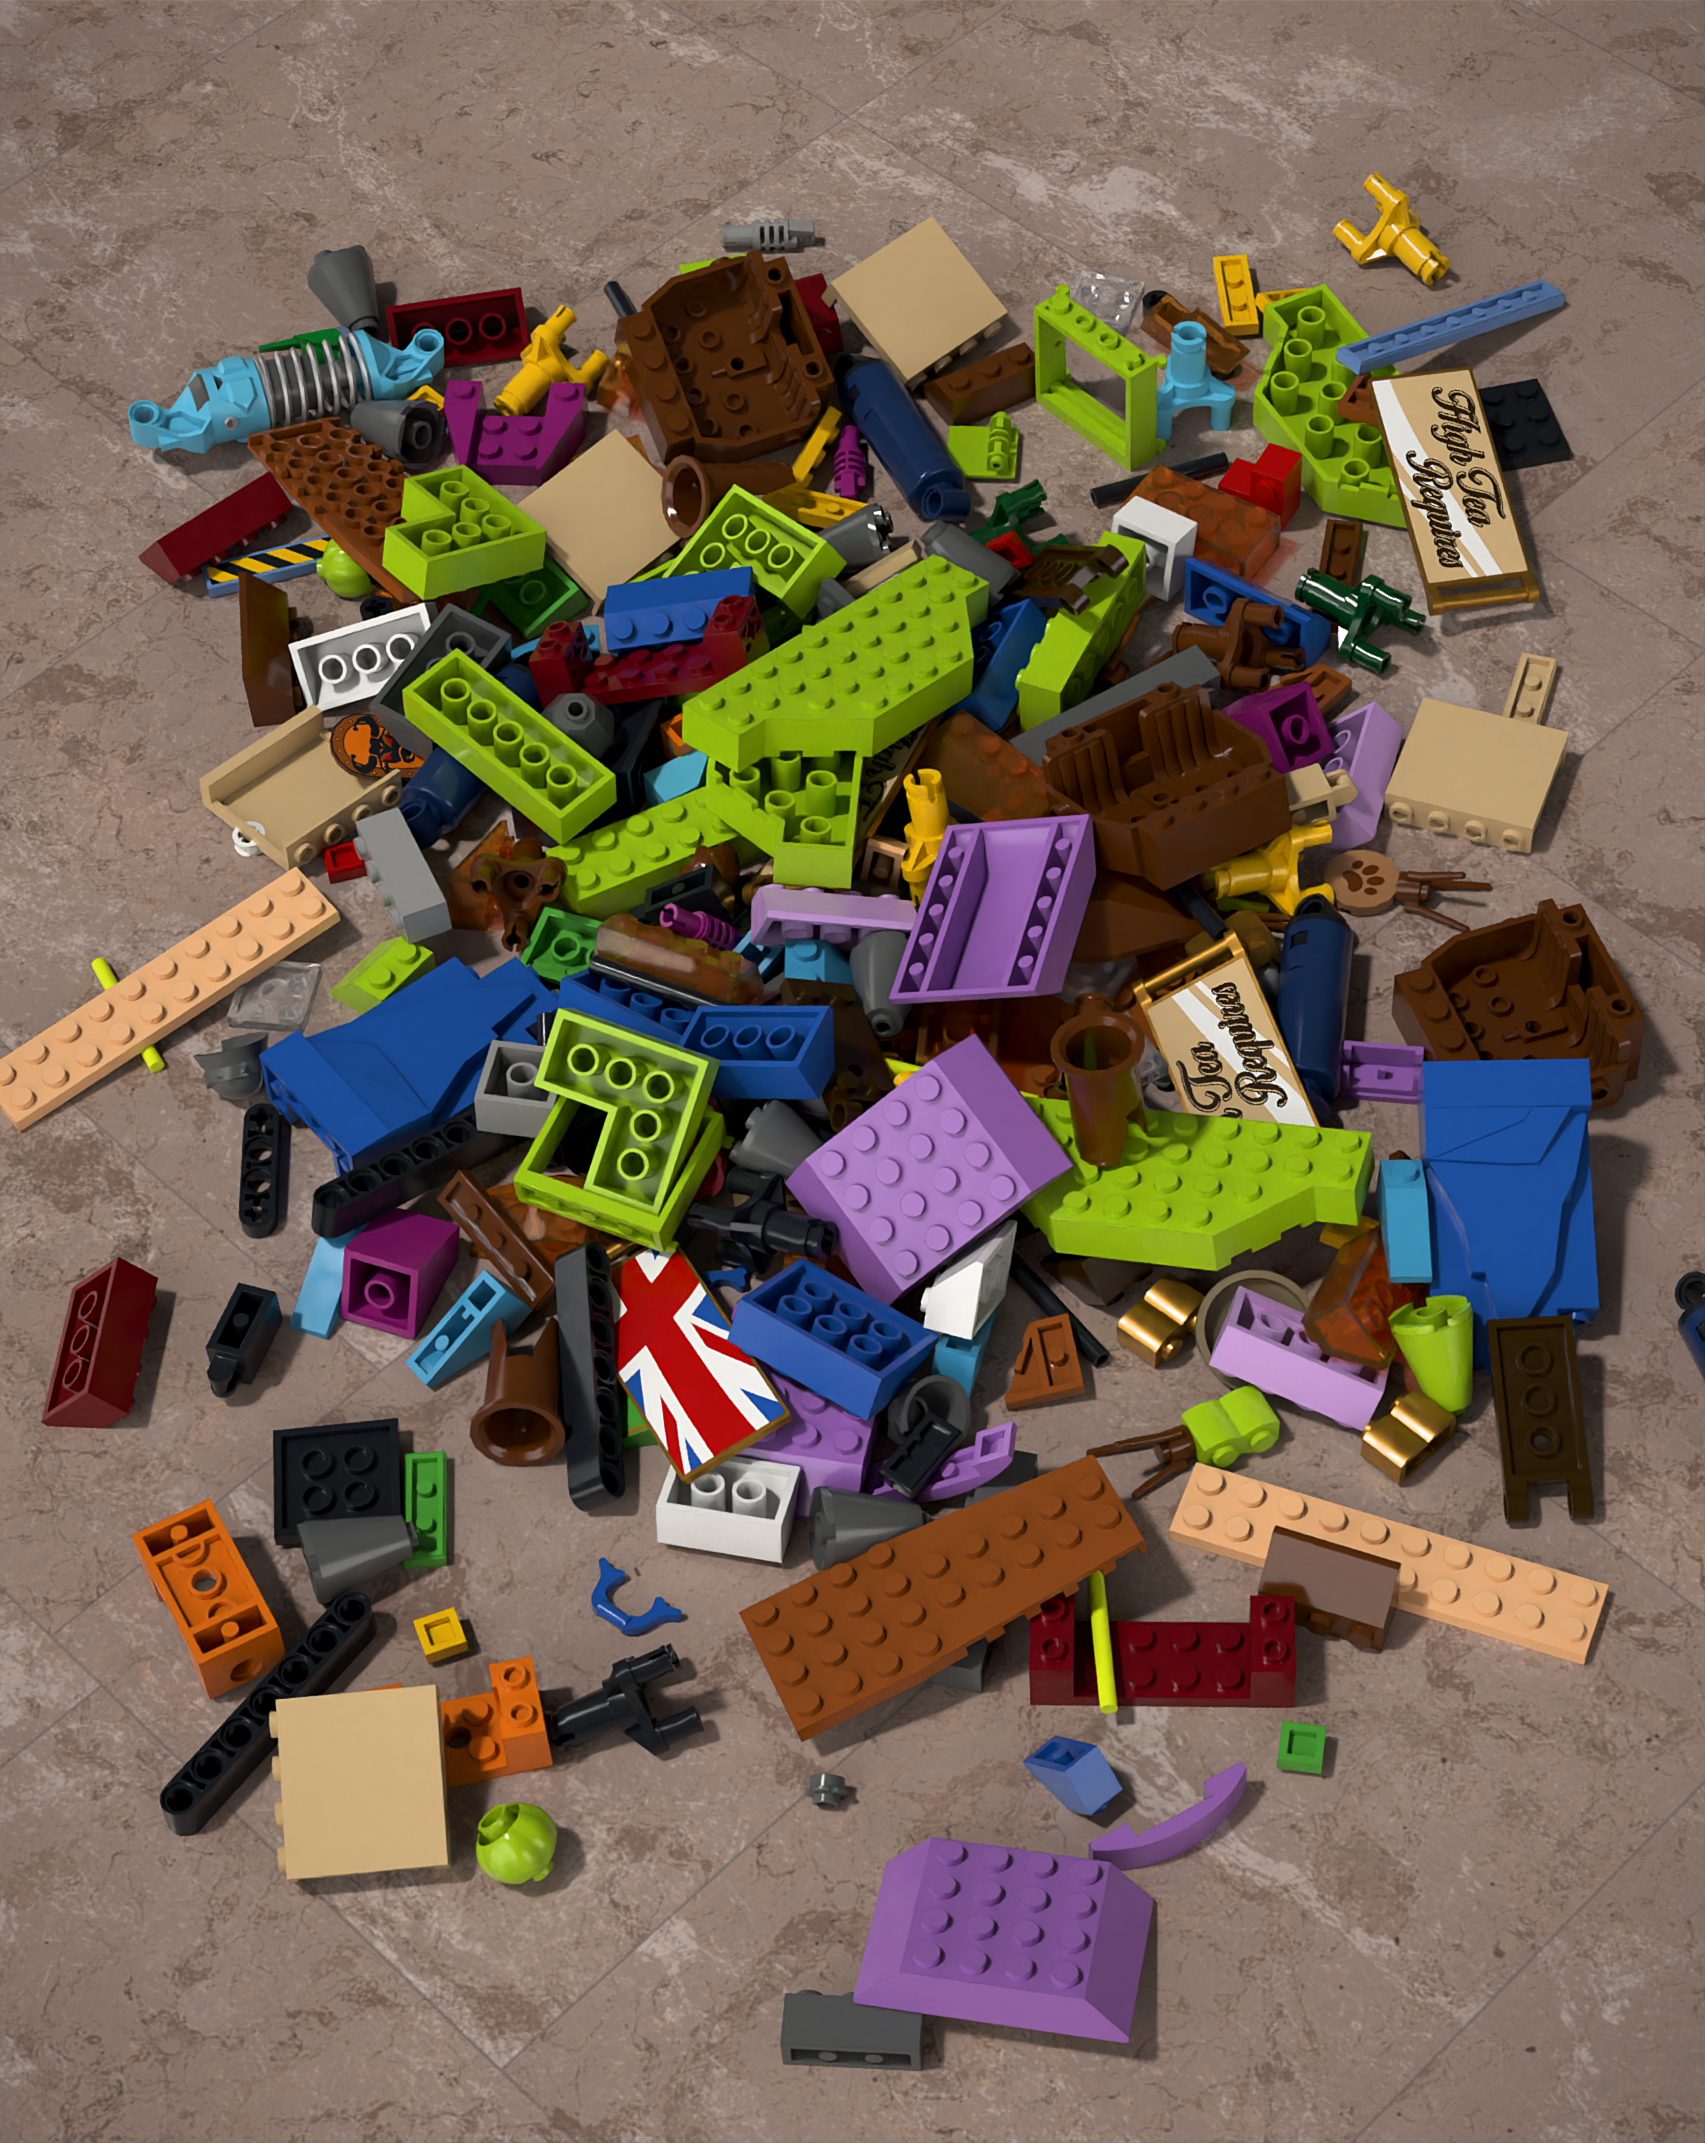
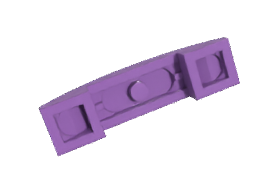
M1012 1421L977 1432L975 1445L954 1451L913 1500L879 1479L878 1471L887 1460L871 1464L866 1494L915 1504L949 1498L977 1488L1000 1474L1013 1460L1017 1425Z
M1241 1761L1204 1781L1202 1802L1139 1836H1136L1128 1823L1090 1842L1089 1859L1111 1862L1120 1871H1126L1156 1864L1184 1852L1211 1834L1232 1813L1246 1790V1766Z

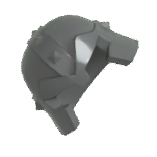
M268 1032L249 1033L221 1041V1052L194 1055L193 1057L205 1071L204 1077L207 1089L213 1088L218 1094L231 1100L261 1095L262 1089L265 1087V1081L259 1054L268 1049Z
M941 1374L928 1376L923 1379L912 1377L889 1403L887 1409L888 1437L898 1443V1445H901L925 1415L931 1411L963 1431L965 1440L972 1417L970 1400L964 1388L952 1377ZM962 1441V1442L960 1443V1445L955 1449V1451H956L958 1448H960V1446H961V1444L963 1443V1441Z

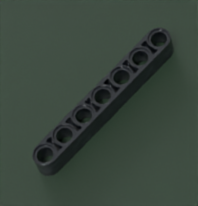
M474 1108L317 1188L313 1194L312 1230L323 1238L340 1237L451 1180L459 1170L468 1169L469 1171L529 1140L530 1137L477 1131Z
M589 1240L557 1256L555 1259L568 1489L572 1502L583 1512L591 1511L620 1498L625 1492L610 1261L605 1248L596 1240Z
M348 1592L338 1597L164 1787L159 1801L168 1827L174 1834L190 1836L201 1830L278 1745V1738H271L269 1715H263L267 1711L276 1710L277 1699L323 1695L373 1640L376 1635L377 1626L370 1600L364 1594ZM361 1617L359 1620L349 1621L352 1618ZM333 1648L328 1652H321L323 1649ZM297 1679H305L300 1683H292ZM249 1741L243 1746L234 1747L239 1742ZM220 1773L214 1778L205 1779L210 1774ZM190 1805L186 1810L176 1811L181 1806Z

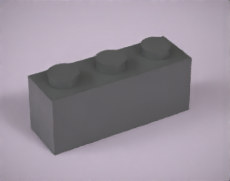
M802 1990L797 1994L785 1993L780 2041L783 2064L921 2071L925 2024L923 2013L854 2004V1992L845 1993L843 1996L823 1995L815 1990Z

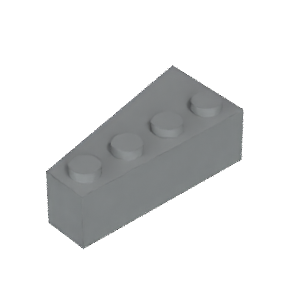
M396 807L355 821L359 837L354 838L353 842L360 860L364 859L368 877L377 890L383 907L388 909L394 930L396 932L401 930L408 944L451 930L452 925L447 902L399 808Z

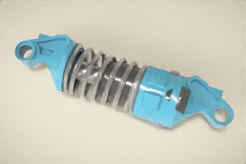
M361 329L348 333L346 339L342 335L338 337L337 342L341 360L335 361L329 341L324 339L321 347L325 364L321 365L318 364L315 350L310 343L305 347L306 354L300 356L297 350L291 347L289 355L281 356L279 352L275 351L273 359L265 360L261 355L258 358L253 356L252 358L244 359L240 356L227 357L222 359L216 366L194 371L185 390L170 409L159 407L148 400L134 402L128 410L131 438L138 445L161 448V451L182 448L190 452L206 454L217 444L233 440L246 443L248 442L249 434L274 429L276 422L289 426L292 418H296L303 423L306 421L309 411L314 417L319 419L322 417L325 407L334 415L340 410L341 403L348 410H353L357 399L359 402L364 400H404L414 388L433 383V377L443 369L445 364L444 339L441 333L436 330L423 329L415 334L408 347L401 351L376 340ZM350 386V403L341 388ZM332 390L334 392V407L326 395V392Z

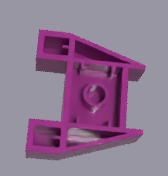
M448 380L443 402L448 436L456 466L464 464L489 485L541 487L569 464L586 436L589 408L585 383L551 382L545 417L486 415L487 409L482 381Z

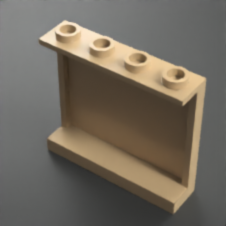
M932 216L830 282L821 297L829 308L837 303L841 305L883 360L890 363L906 388L909 387L911 391L922 385L928 378L926 375L934 370L936 373H940L947 368L953 361L951 358L959 353L961 356H965L977 346L978 343L976 341L984 336L988 340L998 333L1003 327L1000 322L1008 313L1006 308Z
M617 429L610 432L516 505L547 530L545 550L595 601L591 611L594 616L605 608L608 586L626 584L638 576L644 575L674 558L673 553L680 548L684 549L692 539V537L682 538L677 536L669 528L663 514L661 500L663 478Z
M1423 697L1385 791L1383 818L1429 829L1434 832H1442L1471 841L1506 848L1511 851L1530 854L1533 834L1558 767H1563L1567 756L1569 732Z
M312 704L201 777L199 783L203 805L233 829L238 828L240 834L249 842L251 840L254 841L260 851L288 872L294 867L299 868L309 863L322 852L321 848L337 844L343 837L357 829L355 821L379 814L386 808L396 804L402 798L401 772L396 768L378 781L365 780L348 774L336 763L331 754L329 740L332 733L324 726L323 711ZM254 821L263 825L265 835L261 834L259 830L256 831L255 826H250L246 822Z
M436 1684L276 1700V1711L269 1713V1727L271 1738H278L279 1756L272 1757L274 1783H281L282 1800L275 1801V1821L277 1828L283 1827L284 1845L278 1846L277 1859L279 1872L286 1873L288 1881L294 1883L303 1879L429 1867L434 1869L453 1867L440 1689Z

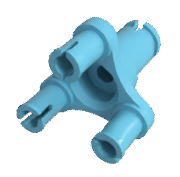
M1194 321L1180 322L1174 326V332H1171V354L1167 357L1165 381L1157 390L1156 439L1161 438L1165 441L1170 439L1173 435V415L1178 411L1191 407L1211 406V428L1216 431H1226L1231 428L1232 407L1236 400V390L1232 384L1218 380L1211 375L1210 367L1206 363L1205 338L1207 332L1200 323Z

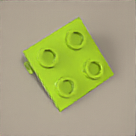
M1002 411L997 412L991 418L990 427L949 426L947 450L965 475V478L1015 479L1019 427H1012L1010 417Z

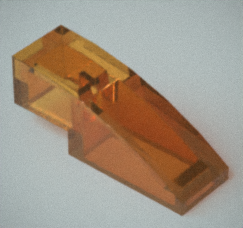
M1169 294L1165 295L1147 312L1140 327L1142 331L1158 343L1171 350V332H1174L1175 325L1185 321L1200 323L1207 332L1205 338L1206 363L1211 370L1229 374L1250 353L1247 347L1197 307L1191 313Z

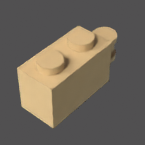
M1319 763L1282 774L1285 776L1291 822L1297 825L1318 822L1322 819L1328 822L1337 820L1335 807L1352 802L1358 795V790L1349 772L1345 769H1338L1324 774Z

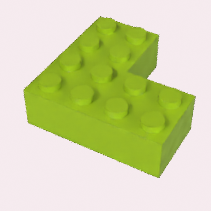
M464 464L405 479L401 517L407 522L386 527L382 566L422 600H433L438 596L466 591L468 588L496 583L498 580L522 576L528 572L543 569L547 530Z
M734 484L661 578L752 566L755 592H759L803 620L816 603L820 584L830 577L835 579L847 562L826 540Z
M558 1008L533 1086L608 1112L583 1190L659 1217L688 1163L721 1060L575 1008Z

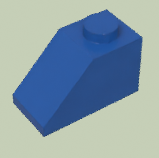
M1055 1735L1022 1761L1025 1767L1070 1811L1089 1816L1098 1814L1107 1809L1112 1803L1111 1798L1123 1789L1097 1745Z

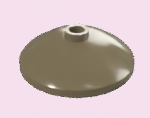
M1246 1270L1234 1273L1218 1282L1208 1292L1200 1305L1195 1323V1337L1199 1353L1209 1370L1219 1380L1232 1388L1238 1389L1254 1384L1238 1377H1228L1222 1374L1217 1368L1210 1366L1209 1361L1239 1285L1318 1319L1316 1310L1306 1293L1293 1281L1280 1274L1265 1270Z

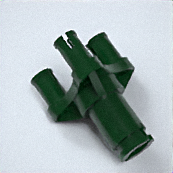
M1038 479L1010 494L1006 491L996 496V505L992 516L984 520V526L967 534L985 545L987 542L1014 530L1033 556L1046 544L1069 545L1062 533L1035 548L1032 545L1029 546L1020 526L1045 514L1044 508L1040 507V505H1042V501L1047 500V496Z
M1312 567L1307 569V575L1303 574L1295 590V599L1301 603L1306 602L1307 606L1338 621L1339 658L1351 664L1357 662L1379 675H1382L1389 667L1392 655L1366 643L1370 635L1380 626L1392 624L1416 637L1424 628V625L1419 624V622H1426V615L1409 609L1412 602L1410 595L1385 585L1384 579L1373 574L1369 575L1354 588L1325 573L1319 574V571Z

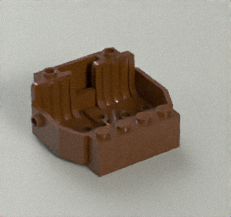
M756 249L748 252L746 256H738L732 259L729 257L716 259L710 266L672 277L641 305L639 313L620 318L617 321L614 342L663 465L669 464L675 457L680 455H690L702 462L741 463L804 442L814 430L818 415L826 412L835 381L784 256L764 262L760 250ZM780 320L788 337V342H785L779 327ZM678 363H685L688 369L680 370L676 365ZM740 363L743 369L735 370L731 364ZM697 394L701 399L695 402L690 400L689 395Z
M1173 681L1162 683L1146 694L1077 726L1065 728L1059 734L1045 740L1047 754L1042 758V765L1049 802V817L1090 814L1093 822L1096 865L1100 868L1137 876L1141 875L1162 891L1292 830L1285 776L1274 770V763L1265 739L1220 710L1211 709L1208 690L1199 684L1184 689Z
M1552 898L1540 901L1537 914L1532 913L1518 918H1508L1500 923L1454 935L1421 961V968L1394 976L1392 1017L1408 1046L1424 1047L1423 1061L1589 1059L1592 1099L1590 1112L1614 1105L1624 1095L1625 1082L1637 1079L1646 1019L1581 903L1558 909Z

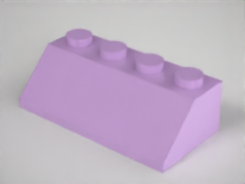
M1375 701L1326 725L1335 750L1313 764L1319 763L1324 774L1338 769L1347 770L1358 790V795L1352 802L1335 807L1337 820L1327 823L1332 828V841L1329 844L1316 846L1347 851L1360 844H1367L1377 833L1378 820L1384 806L1385 791L1393 774L1392 770L1400 750L1404 727Z
M769 884L759 887L751 901V944L785 947V939L826 940L840 952L851 953L854 945L856 947L861 943L862 937L868 933L880 930L905 933L906 939L909 940L917 912L912 901L900 900V897L891 894L880 895L876 898L862 896L860 892L856 891L832 894L824 893V890L812 887L799 891L788 890L780 884Z
M1239 1285L1215 1342L1209 1365L1217 1368L1219 1372L1228 1377H1238L1252 1383L1265 1393L1277 1394L1289 1399L1304 1410L1316 1411L1333 1418L1336 1423L1343 1427H1353L1363 1431L1384 1393L1393 1352Z

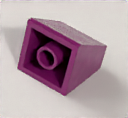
M1308 681L1244 696L1220 710L1265 739L1274 763V770L1281 774L1310 766L1335 750Z
M395 1208L370 1221L344 1249L340 1318L415 1340L458 1260L460 1225L401 1208Z

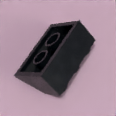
M667 696L645 699L629 708L622 723L618 722L614 729L615 747L600 763L616 775L617 802L602 813L601 816L623 820L640 812L646 800L643 774L663 765L667 757L664 754L660 724L670 719Z

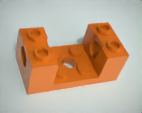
M210 1498L131 1535L142 1569L159 1602H165L185 1641L193 1668L210 1700L271 1671L287 1654L279 1626ZM211 1578L217 1581L216 1585L208 1591L202 1592L194 1589L196 1584L203 1579Z
M532 1656L489 1664L493 1687L492 1692L441 1702L447 1788L553 1766ZM397 1683L388 1686L368 1689L364 1691L403 1688L402 1683ZM456 1735H466L471 1738L469 1744L461 1749H453L447 1745L449 1740Z

